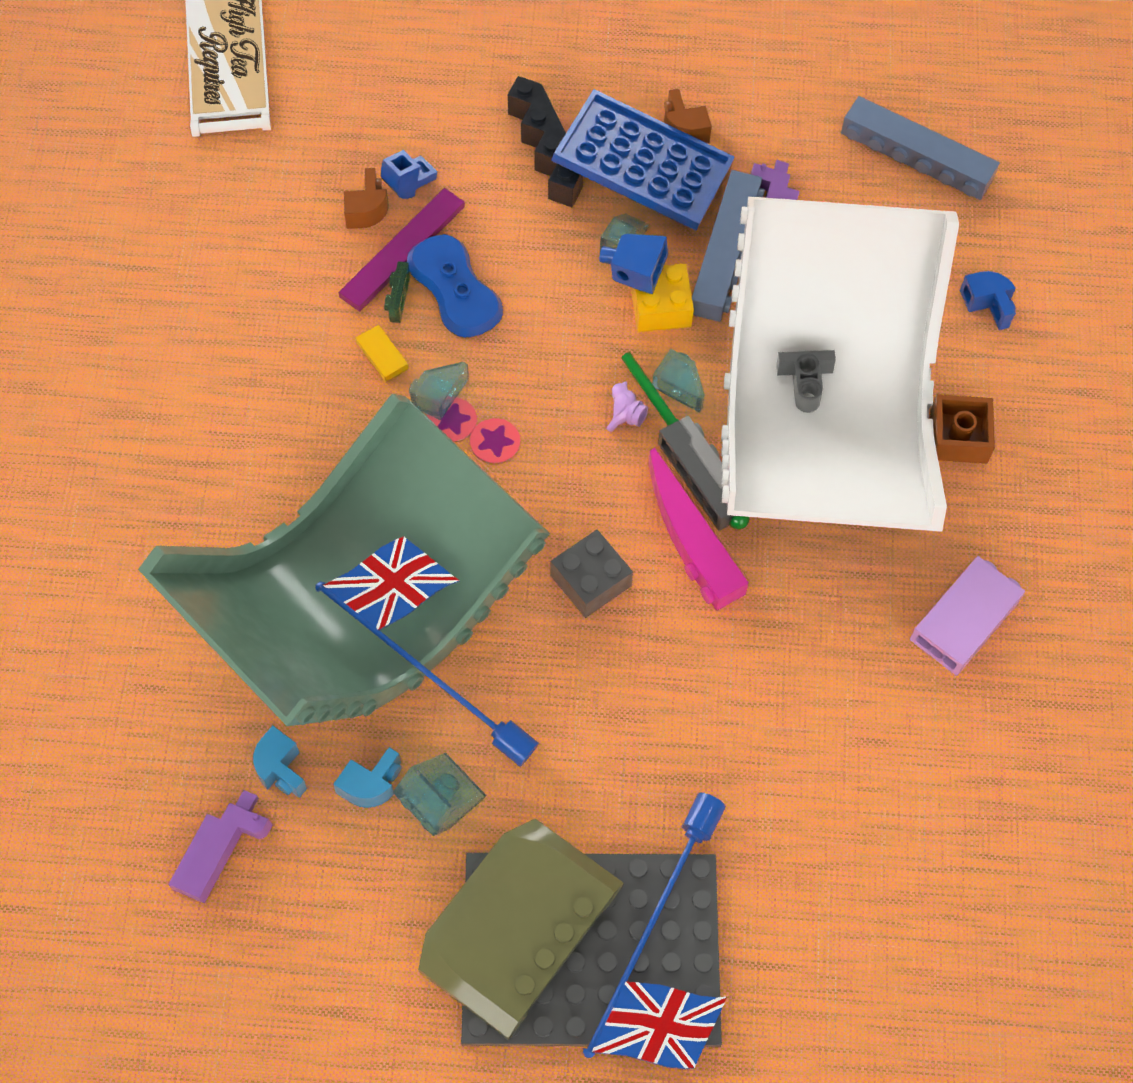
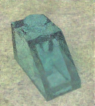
M626 213L613 217L601 235L600 251L603 246L617 248L620 238L624 234L644 235L649 228V224Z
M670 349L655 370L652 384L655 389L700 413L703 409L705 394L695 361L691 360L685 353H678Z
M460 362L425 370L419 379H415L409 388L411 402L420 411L441 420L469 380L468 364Z

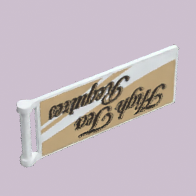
M185 0L192 137H200L203 133L263 128V131L271 130L262 0ZM261 114V118L199 122V120Z

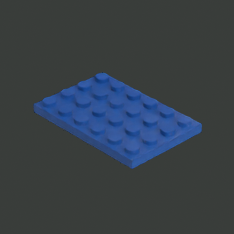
M593 89L555 150L551 161L697 231L735 157Z

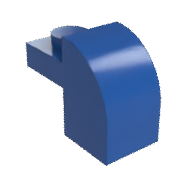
M404 150L383 159L381 167L382 180L402 199L415 197L416 189L436 180L438 173L421 155L412 159Z
M992 271L965 275L960 292L968 311L973 312L990 308L999 330L1010 327L1016 314L1014 302L1011 300L1016 289L1013 283L1004 275Z

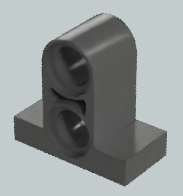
M835 350L778 352L777 376L793 375L795 404L800 411L810 413L817 410L820 406L823 390L822 374L833 373L836 361ZM807 368L812 372H804L801 369ZM811 393L814 397H806L803 394Z

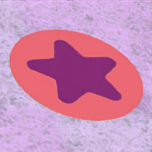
M448 397L437 401L431 406L427 417L452 441H459L469 436L477 423V415L472 405L456 397Z
M487 419L479 423L472 431L470 446L474 454L481 460L489 463H501L509 460L517 453L520 447V435L516 427L504 419Z

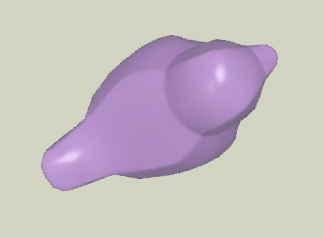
M626 381L615 384L612 388L614 400L613 419L606 429L612 432L618 425L625 422L631 426H641L647 416L648 406L644 405L642 401L637 400L636 395L628 390Z

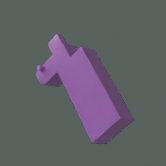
M776 160L774 169L766 167L767 165L764 163L762 165L754 163L750 174L762 177L760 188L767 191L765 198L798 199L800 191L787 187L790 179V174H787L789 163Z
M243 790L236 805L229 803L221 819L210 814L205 816L168 884L174 891L205 903L242 833L257 839H262L268 835L273 826L270 820L252 812L259 799L257 795Z

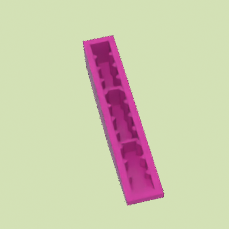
M653 448L650 450L648 464L661 516L671 540L685 564L686 574L692 581L696 580L701 588L700 592L707 604L711 603L715 610L718 611L746 595L749 582L657 450Z

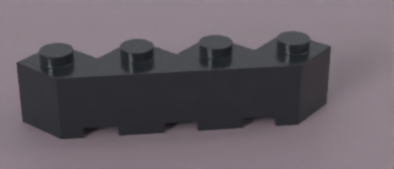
M518 76L507 95L508 115L522 119L521 142L536 147L534 151V170L550 176L548 180V199L572 208L583 188V176L551 161L555 150L566 132L543 85Z

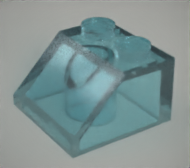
M447 753L410 767L393 791L402 805L433 836L452 828L486 797V794Z

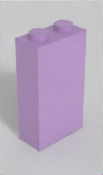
M977 556L917 625L910 641L958 676L1020 602L1025 590L1021 588L1016 580L1007 578L1000 573L993 563Z

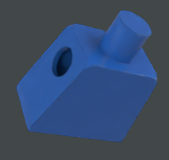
M624 234L621 236L617 248L606 246L601 248L599 261L611 264L612 278L615 282L653 294L668 257L667 237Z

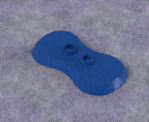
M436 235L419 242L409 251L407 256L408 269L411 275L427 287L435 296L439 305L442 322L449 331L460 337H474L491 330L500 322L503 316L502 302L493 290L476 277L471 267L469 253L462 242L450 235Z

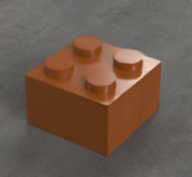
M936 394L930 410V419H933L938 461L987 464L995 449L993 398Z

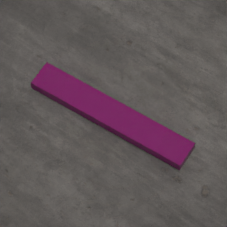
M443 188L338 292L339 297L360 312L407 265L409 251L419 242L436 236L465 207V201L446 188Z

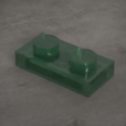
M398 261L396 272H391L389 286L392 288L391 295L387 294L385 298L384 309L389 312L390 322L401 323L410 282L409 263Z

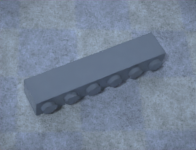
M858 96L844 117L841 134L849 139L858 141L874 151L881 152L897 162L904 163L922 174L929 175L943 184L952 186L966 195L979 200L982 199L992 183L1000 162L860 96Z
M731 170L692 295L693 315L721 322L723 312L729 313L732 303V297L729 296V293L733 289V285H737L739 277L734 276L736 259L741 260L742 251L737 250L739 233H744L745 224H740L741 208L747 207L748 196H764L765 189L760 188L762 177Z

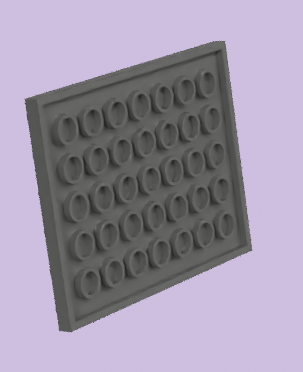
M466 853L465 883L488 853ZM585 854L624 883L622 889L585 934L530 1008L528 1015L509 1040L462 1005L461 1045L588 1047L682 854ZM716 854L688 855L627 982L660 984L700 996L720 997ZM721 1012L704 1047H721L722 1045Z

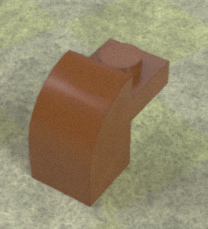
M669 90L668 101L664 102V123L705 143H710L712 125L706 106L685 109L680 90Z
M365 168V190L344 191V215L347 229L374 226L387 214L389 206L387 189H382V178H376L375 168Z

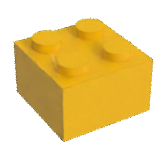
M686 263L664 265L653 294L631 287L637 332L692 327L694 307Z

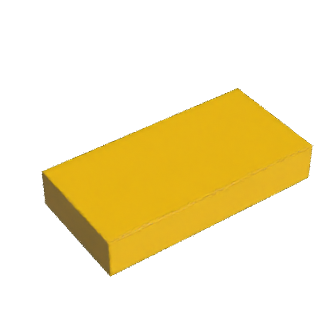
M379 324L355 337L357 345L385 382L409 369L408 363Z

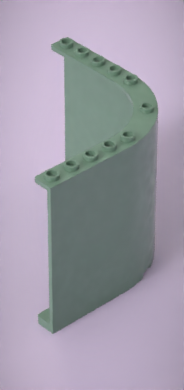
M391 394L320 488L297 511L300 516L287 526L285 523H282L264 535V542L255 546L251 542L230 548L156 546L138 570L286 726L346 718L351 719L361 715L366 717L374 712L375 709L392 701L408 689L413 691L418 688L424 681L425 676L424 673L322 591L317 592L315 587L318 582L322 581L326 584L354 569L382 546L401 537L407 538L459 580V582L436 592L409 615L380 630L431 671L459 644H465L472 637L473 632L471 630L477 623H481L491 613L489 608L496 600H500L506 595L510 582L526 570V563L532 555L538 554L546 544L544 540L550 533L406 396Z

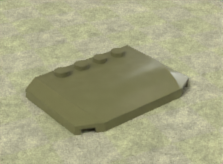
M533 819L501 836L426 932L418 970L422 975L509 1040L528 1015L530 1008L603 910L607 909L622 889L624 883L537 819Z

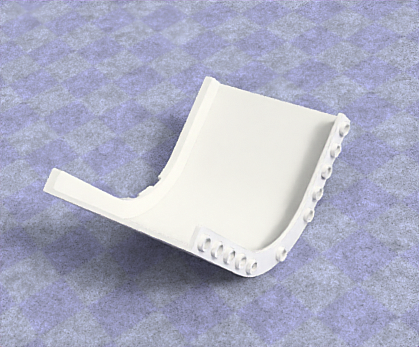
M748 196L747 207L741 208L740 224H745L744 233H739L737 250L742 251L741 260L736 259L734 276L739 277L738 285H733L732 302H736V310H730L729 327H734L730 373H725L724 389L729 390L727 425H722L721 486L723 487L722 503H727V515L942 532L947 504L934 440L933 419H929V409L933 405L934 381L931 380V368L929 367L930 364H936L941 322L959 229L957 213L954 211ZM835 350L836 361L833 373L822 374L823 390L820 406L814 412L806 413L800 411L795 404L793 375L777 376L778 352ZM807 368L801 369L804 372H812ZM811 393L803 394L806 397H814Z

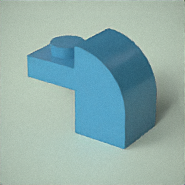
M273 725L255 747L253 754L255 770L262 785L267 790L276 781V787L289 796L292 792L300 798L307 790L305 781L288 768L300 752L296 742Z
M388 747L372 772L355 761L350 760L333 784L336 794L359 807L371 808L382 805L394 795L392 784L388 781H394L401 771L402 766L400 765L399 753Z

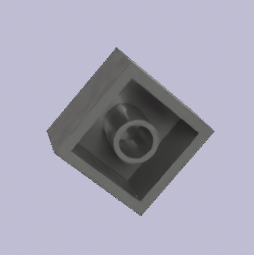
M598 529L550 561V576L585 618L632 586L633 571Z

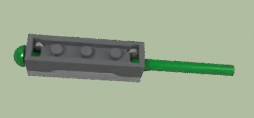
M630 352L625 353L622 356L623 362L668 425L659 431L658 445L718 531L729 525L737 530L745 528L749 523L750 517L727 515V503H722V462L719 459L720 456L716 447L713 444H708L704 438L701 426L698 423H694L689 415L680 421L675 418Z

